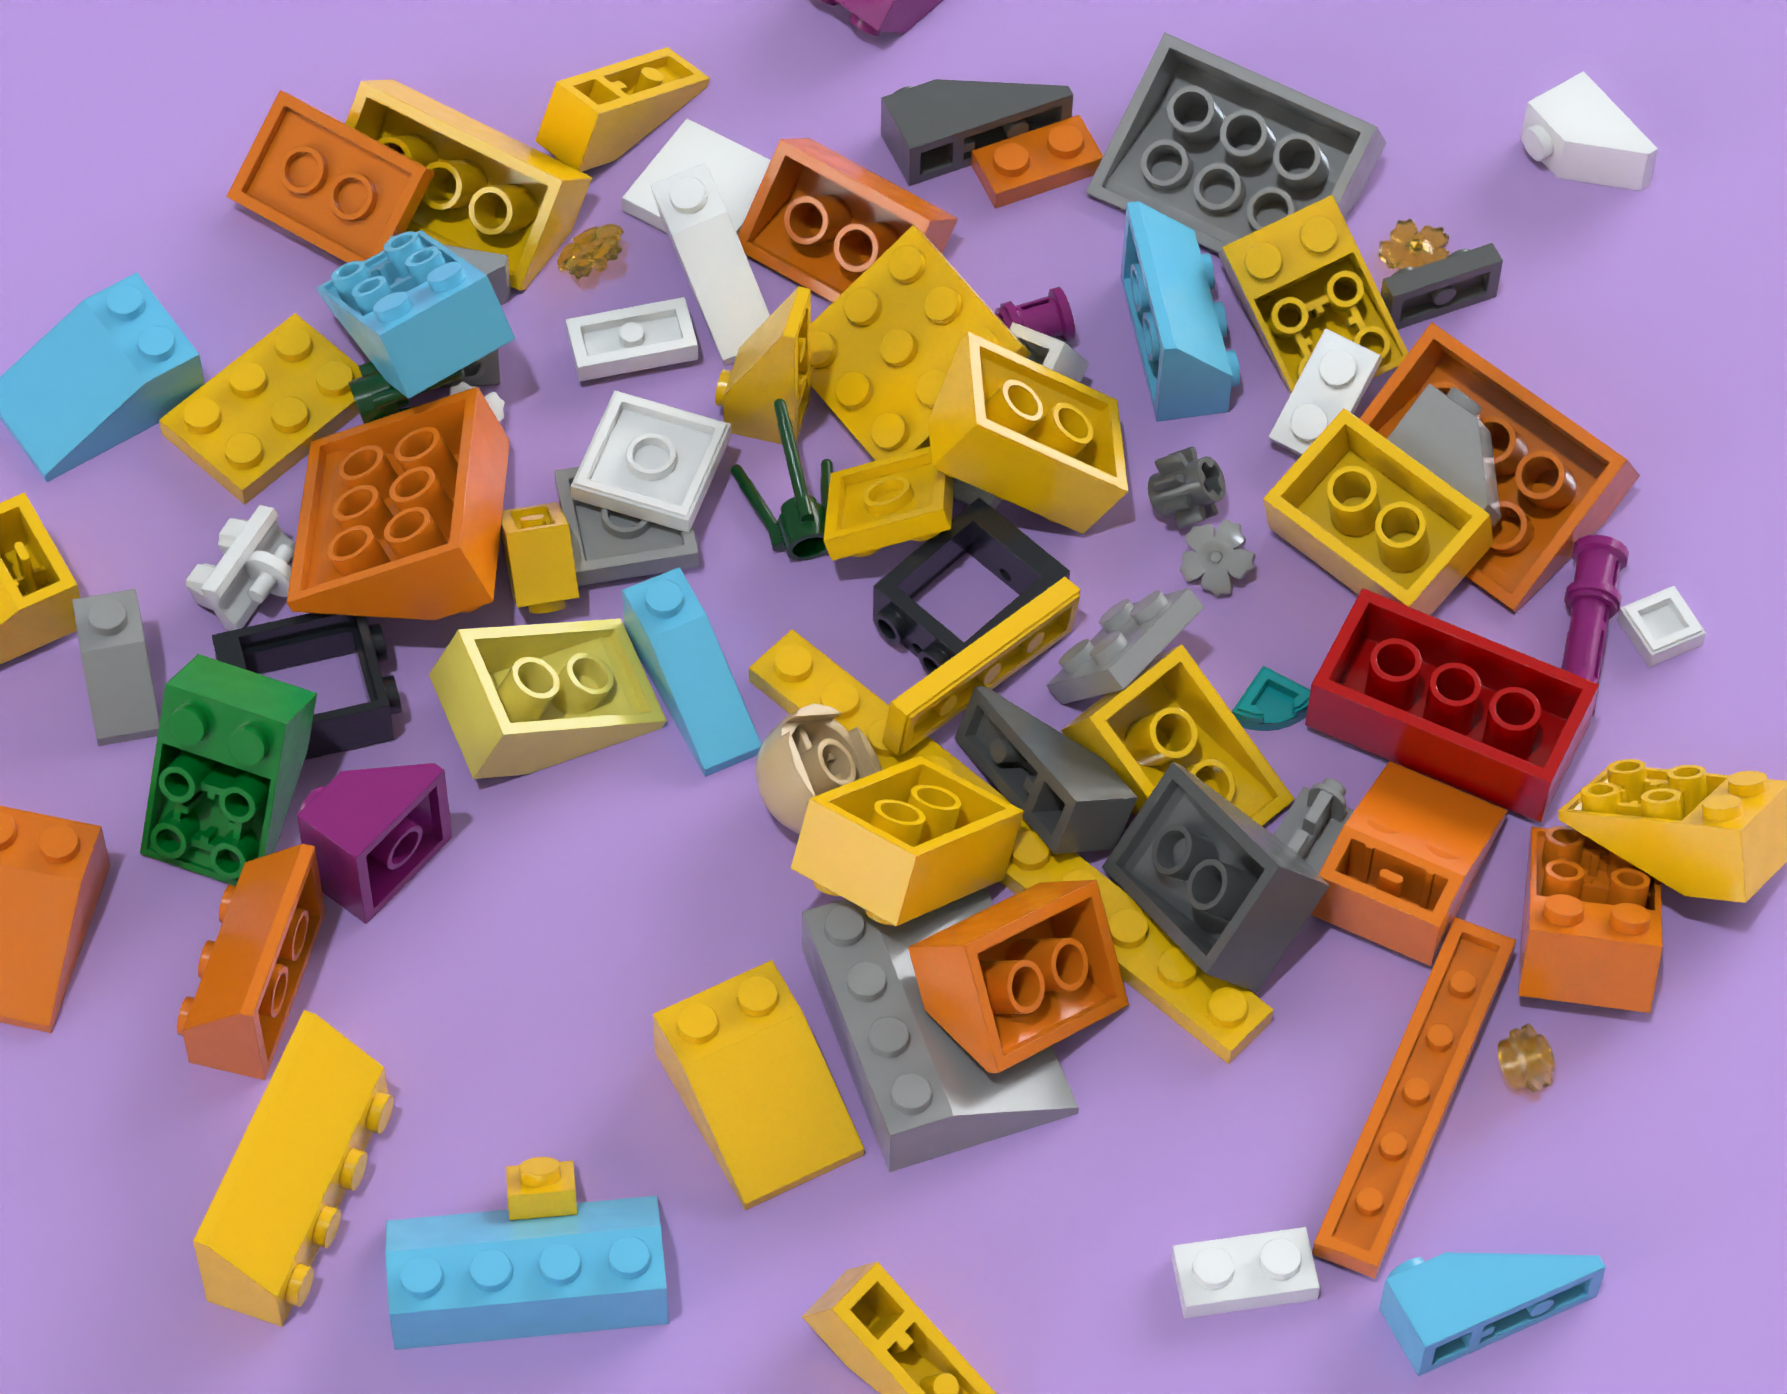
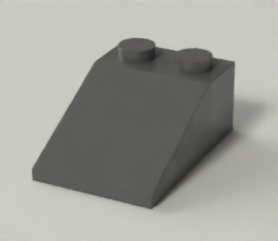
M1175 762L1171 763L1102 866L1120 887L1207 975L1255 992L1259 991L1330 887L1293 849L1182 765Z

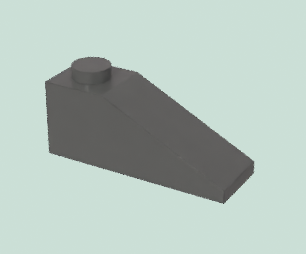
M935 79L917 86L903 87L893 94L881 97V136L907 184L912 186L971 166L973 150L1071 118L1073 93L1069 86Z
M986 686L975 687L954 738L1005 798L1012 805L1024 810L1023 818L1054 854L1114 849L1121 838L1138 798L1100 756Z

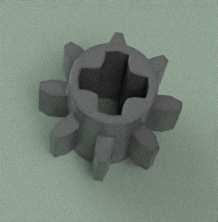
M1191 446L1155 460V465L1159 472L1151 475L1149 478L1148 495L1153 508L1161 517L1170 518L1176 516L1178 528H1184L1205 521L1206 518L1219 513L1215 502L1223 499L1226 486L1222 470L1214 459L1208 456L1198 459L1195 447Z

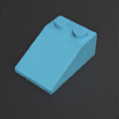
M136 272L80 302L0 376V419L44 480L48 482L158 424L160 418L205 384L200 355Z

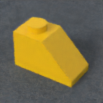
M552 502L503 510L500 535L511 592L517 608L528 606L530 613H549L564 609L566 607L565 600L580 598L569 523L559 503Z

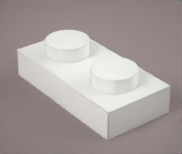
M685 297L566 319V333L579 382L698 360V343Z
M1325 328L1277 419L1269 439L1301 456L1343 408L1354 414L1382 361L1381 356Z
M1306 1227L1173 1245L1171 1259L1184 1318L1318 1300L1320 1286Z

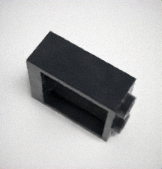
M978 497L952 519L950 530L940 532L937 536L927 540L873 586V621L877 630L887 641L895 645L902 644L914 654L929 675L1063 577L1070 580V570ZM967 552L1019 594V596L967 641L963 642L913 601L912 598Z
M308 613L212 635L216 660L258 674L355 652L368 702L314 714L305 760L394 740L391 715L401 713L402 707L394 675L382 677L378 662L387 661L388 655L380 623L368 626L366 616Z

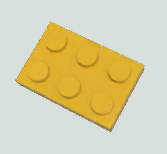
M294 313L160 418L161 434L245 505L308 455L311 441L334 434L359 414L348 381L362 377L359 365Z

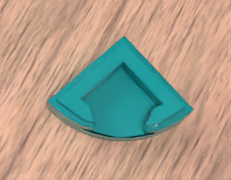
M1262 666L1232 710V713L1245 729L1272 731L1287 728L1300 722L1307 716L1310 689Z

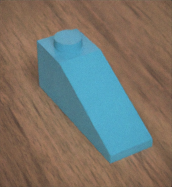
M678 567L623 589L624 627L641 663L703 775L706 777L757 756L762 745L708 616L681 568Z
M1445 1252L1427 1261L1417 1257L1403 1262L1390 1272L1388 1278L1385 1279L1379 1310L1415 1372L1420 1376L1597 1297L1606 1266L1599 1255Z

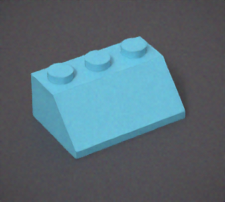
M1139 201L1128 202L1126 205L1120 277L1156 422L1228 412L1231 387L1240 385V369L1235 350L1226 351L1223 338L1227 337V318L1222 301L1213 302L1210 290L1214 289L1215 286L1212 258L1209 253H1200L1195 230Z

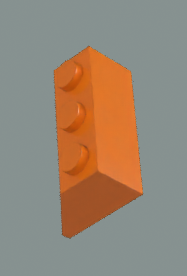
M811 138L780 139L738 233V237L746 255L798 284L811 289V291L827 300L834 302L912 225L922 231L942 254L958 218Z
M299 844L245 862L237 885L229 884L226 887L219 908V922L222 925L216 941H206L200 955L198 977L201 981L195 997L187 996L184 999L178 1015L177 1034L184 1038L189 1063L261 1080L266 1079L326 913L315 846Z
M1097 880L1039 882L908 947L924 1010L988 1073H1000L1129 1005Z

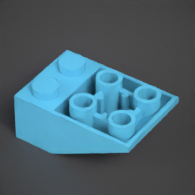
M422 230L396 235L385 243L384 250L365 261H352L340 266L331 274V280L316 287L319 296L383 378L408 399L516 339L488 276Z

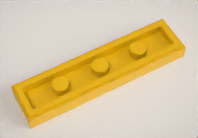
M1063 577L891 701L882 743L897 756L906 753L965 710L975 687L986 686L992 690L1072 631L1081 589L1069 579Z

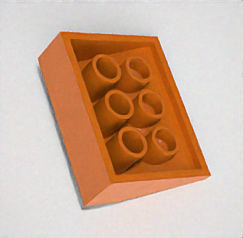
M1431 322L1359 419L1387 439L1429 383L1445 395L1453 386L1482 407L1477 418L1491 432L1501 518L1494 527L1492 526L1493 545L1468 572L1466 577L1516 613L1572 557L1574 542L1581 537L1594 535L1604 525L1640 475L1625 457Z
M478 387L310 442L286 602L292 612L438 620L460 612H472L482 605L493 602L510 440Z
M0 806V1023L48 1033L52 1032L111 866L102 826Z

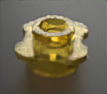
M1529 1023L1521 1026V1031L1518 1028L1510 1030L1509 1037L1500 1040L1498 1043V1058L1508 1083L1515 1090L1519 1091L1528 1088L1532 1093L1540 1091L1541 1085L1544 1088L1551 1086L1553 1082L1551 1072L1555 1069V1059L1547 1039L1542 1034H1537L1534 1027Z

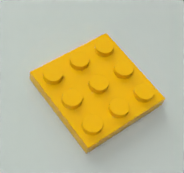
M912 225L811 323V387L874 460L877 461L930 446L928 420L959 342L967 332L973 333L1025 358L1031 353L924 233Z

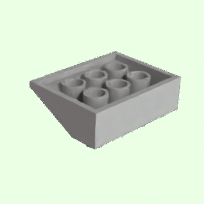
M1164 32L1086 193L1125 212L1128 202L1139 201L1195 230L1198 245L1219 254L1223 246L1332 194L1344 219H1346L1361 196L1386 145V141L1378 127Z
M987 889L976 891L899 926L885 925L872 920L866 914L865 909L847 899L802 911V951L889 1172L1078 1114L1077 1103L1052 1045L1000 1073H988L924 1010L908 947L993 906L994 904Z

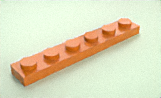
M1454 917L1316 1236L1312 1250L1313 1255L1376 1279L1512 958L1516 944L1515 939Z

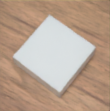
M1675 586L1630 603L1619 610L1617 621L1648 668L1702 646L1704 643L1706 632Z

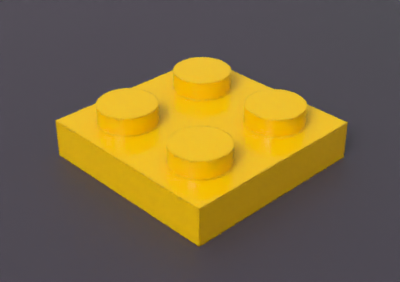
M930 446L830 473L823 541L832 561L849 556H869L883 547L909 540H929L940 532L951 529L955 478H951L943 472L932 468Z

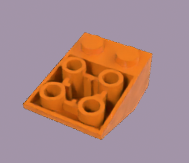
M1389 761L1344 824L1321 868L1319 875L1330 887L1311 915L1432 966L1454 917L1457 916L1507 816L1508 810Z
M1531 826L1519 954L1518 996L1650 1013L1663 947L1661 882L1571 827L1554 826L1551 828Z

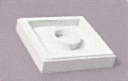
M687 118L622 197V211L666 232L650 184L707 162L738 235L771 160Z
M614 390L571 484V499L689 533L730 441L731 424Z

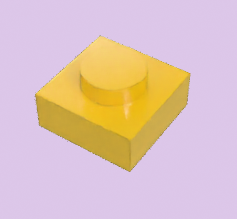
M535 1157L523 1161L520 1165L506 1166L509 1220L577 1215L573 1160L559 1162L551 1157Z

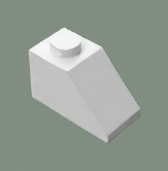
M1584 71L1527 102L1521 140L1528 154L1534 160L1541 161L1557 178L1637 191L1650 186L1658 148Z

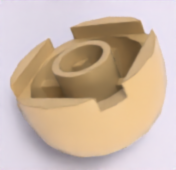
M815 703L800 708L781 720L767 735L756 758L755 774L760 796L766 808L780 823L799 835L810 798L881 771L879 759L864 733L858 727L848 732L842 724L834 720V718L842 714L833 707Z

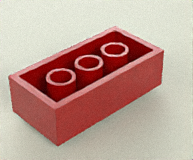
M1362 588L1311 684L1305 725L1542 823L1590 725L1599 684Z

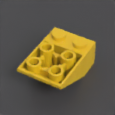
M1333 194L1221 248L1219 253L1221 262L1249 319L1290 394L1325 328L1381 356L1382 361L1373 378L1398 367L1408 354V350Z
M25 492L0 503V665L77 631L72 599L80 598L78 585Z
M1623 759L1610 763L1599 775L1558 810V818L1561 822L1683 896L1746 903L1787 863V781L1767 779V775L1759 771H1741L1731 775L1706 773L1704 767L1697 765H1681L1671 769L1646 767L1645 762L1641 760Z

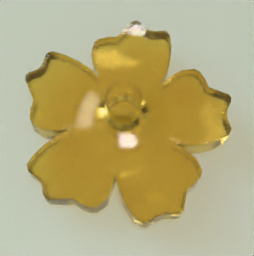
M1412 219L1406 221L1398 220L1396 228L1390 232V241H1380L1378 256L1389 269L1417 268L1444 259L1449 255V251L1444 249L1449 242V235L1444 232L1443 227L1433 228L1426 225L1419 233Z
M606 224L600 228L598 226L588 228L572 239L574 243H569L563 248L557 259V267L561 272L567 270L577 280L581 277H588L593 267L598 272L604 270L607 267L606 263L610 260L618 259V254L622 252L618 242L622 239L621 235L624 231L615 224Z

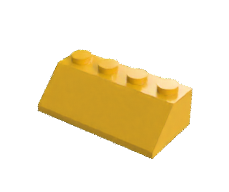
M394 79L361 81L345 124L435 171L405 232L422 230L443 245L508 255L511 287L519 291H523L529 286L572 232L592 177Z
M303 1011L193 1240L208 1302L283 1327L292 1306L301 1307L305 1302L314 1278V1268L311 1267L319 1247L327 1249L332 1244L341 1219V1210L338 1209L346 1189L355 1191L359 1186L367 1165L368 1155L367 1152H364L373 1132L381 1134L384 1131L394 1104V1097L388 1094L384 1067L317 1014Z

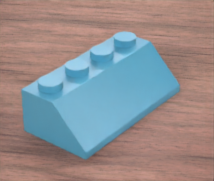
M657 1196L577 1203V1215L509 1220V1211L506 1209L386 1221L385 1256L388 1304L395 1350L669 1324L667 1285Z

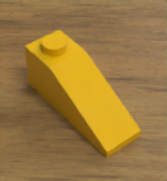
M669 47L557 81L535 142L553 154L556 160L580 172L613 162L706 89L710 78Z
M798 286L739 347L732 371L722 370L717 383L715 405L723 407L724 422L731 424V434L782 444L774 408L775 400L781 398L786 402L797 443L811 400V289Z
M878 1261L847 1269L802 1316L840 1360L880 1394H996Z

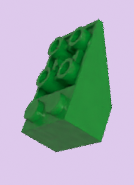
M197 654L165 684L140 854L236 886L245 862L274 853L308 751L317 693Z

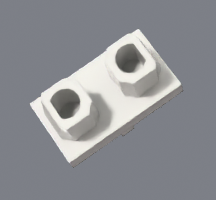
M259 505L249 520L230 518L219 533L218 546L224 556L217 566L206 563L197 564L186 579V586L196 603L212 609L225 630L231 631L243 628L269 593L281 597L288 596L292 569L289 565L293 560L295 543L280 529L277 522L278 514L272 507Z

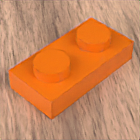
M1080 115L973 150L971 166L994 208L997 209L1094 176L1103 158V154Z

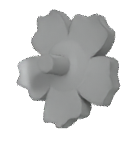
M1224 520L1216 531L1211 524L1203 526L1194 525L1191 531L1185 535L1186 542L1195 551L1183 553V563L1180 567V572L1184 574L1188 582H1194L1202 578V588L1211 591L1217 597L1232 593L1231 576L1242 580L1247 572L1256 568L1254 564L1256 555L1251 551L1238 549L1246 542V538L1242 534L1241 525L1238 523Z

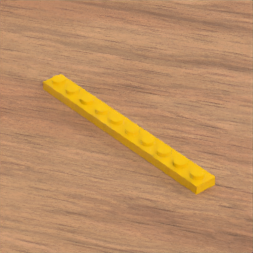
M793 629L749 667V682L789 714L813 703L830 706L841 712L842 714L834 718V720L842 724L848 732L858 727L864 733L879 759L881 770L920 755L1009 802L1001 793L929 736L904 754L897 756L882 743L890 706ZM1022 817L1005 878L1000 881L1003 885L1017 894L1039 882L1097 880L1122 980L1227 1064H1230L1272 1022L1273 1008L1249 989L1207 975L1125 891L1077 853L1054 854Z

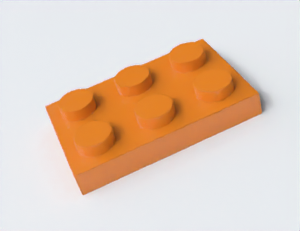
M280 90L226 197L349 263L352 261H365L384 250L383 247L389 240L390 235L396 236L406 231L435 171L290 93Z

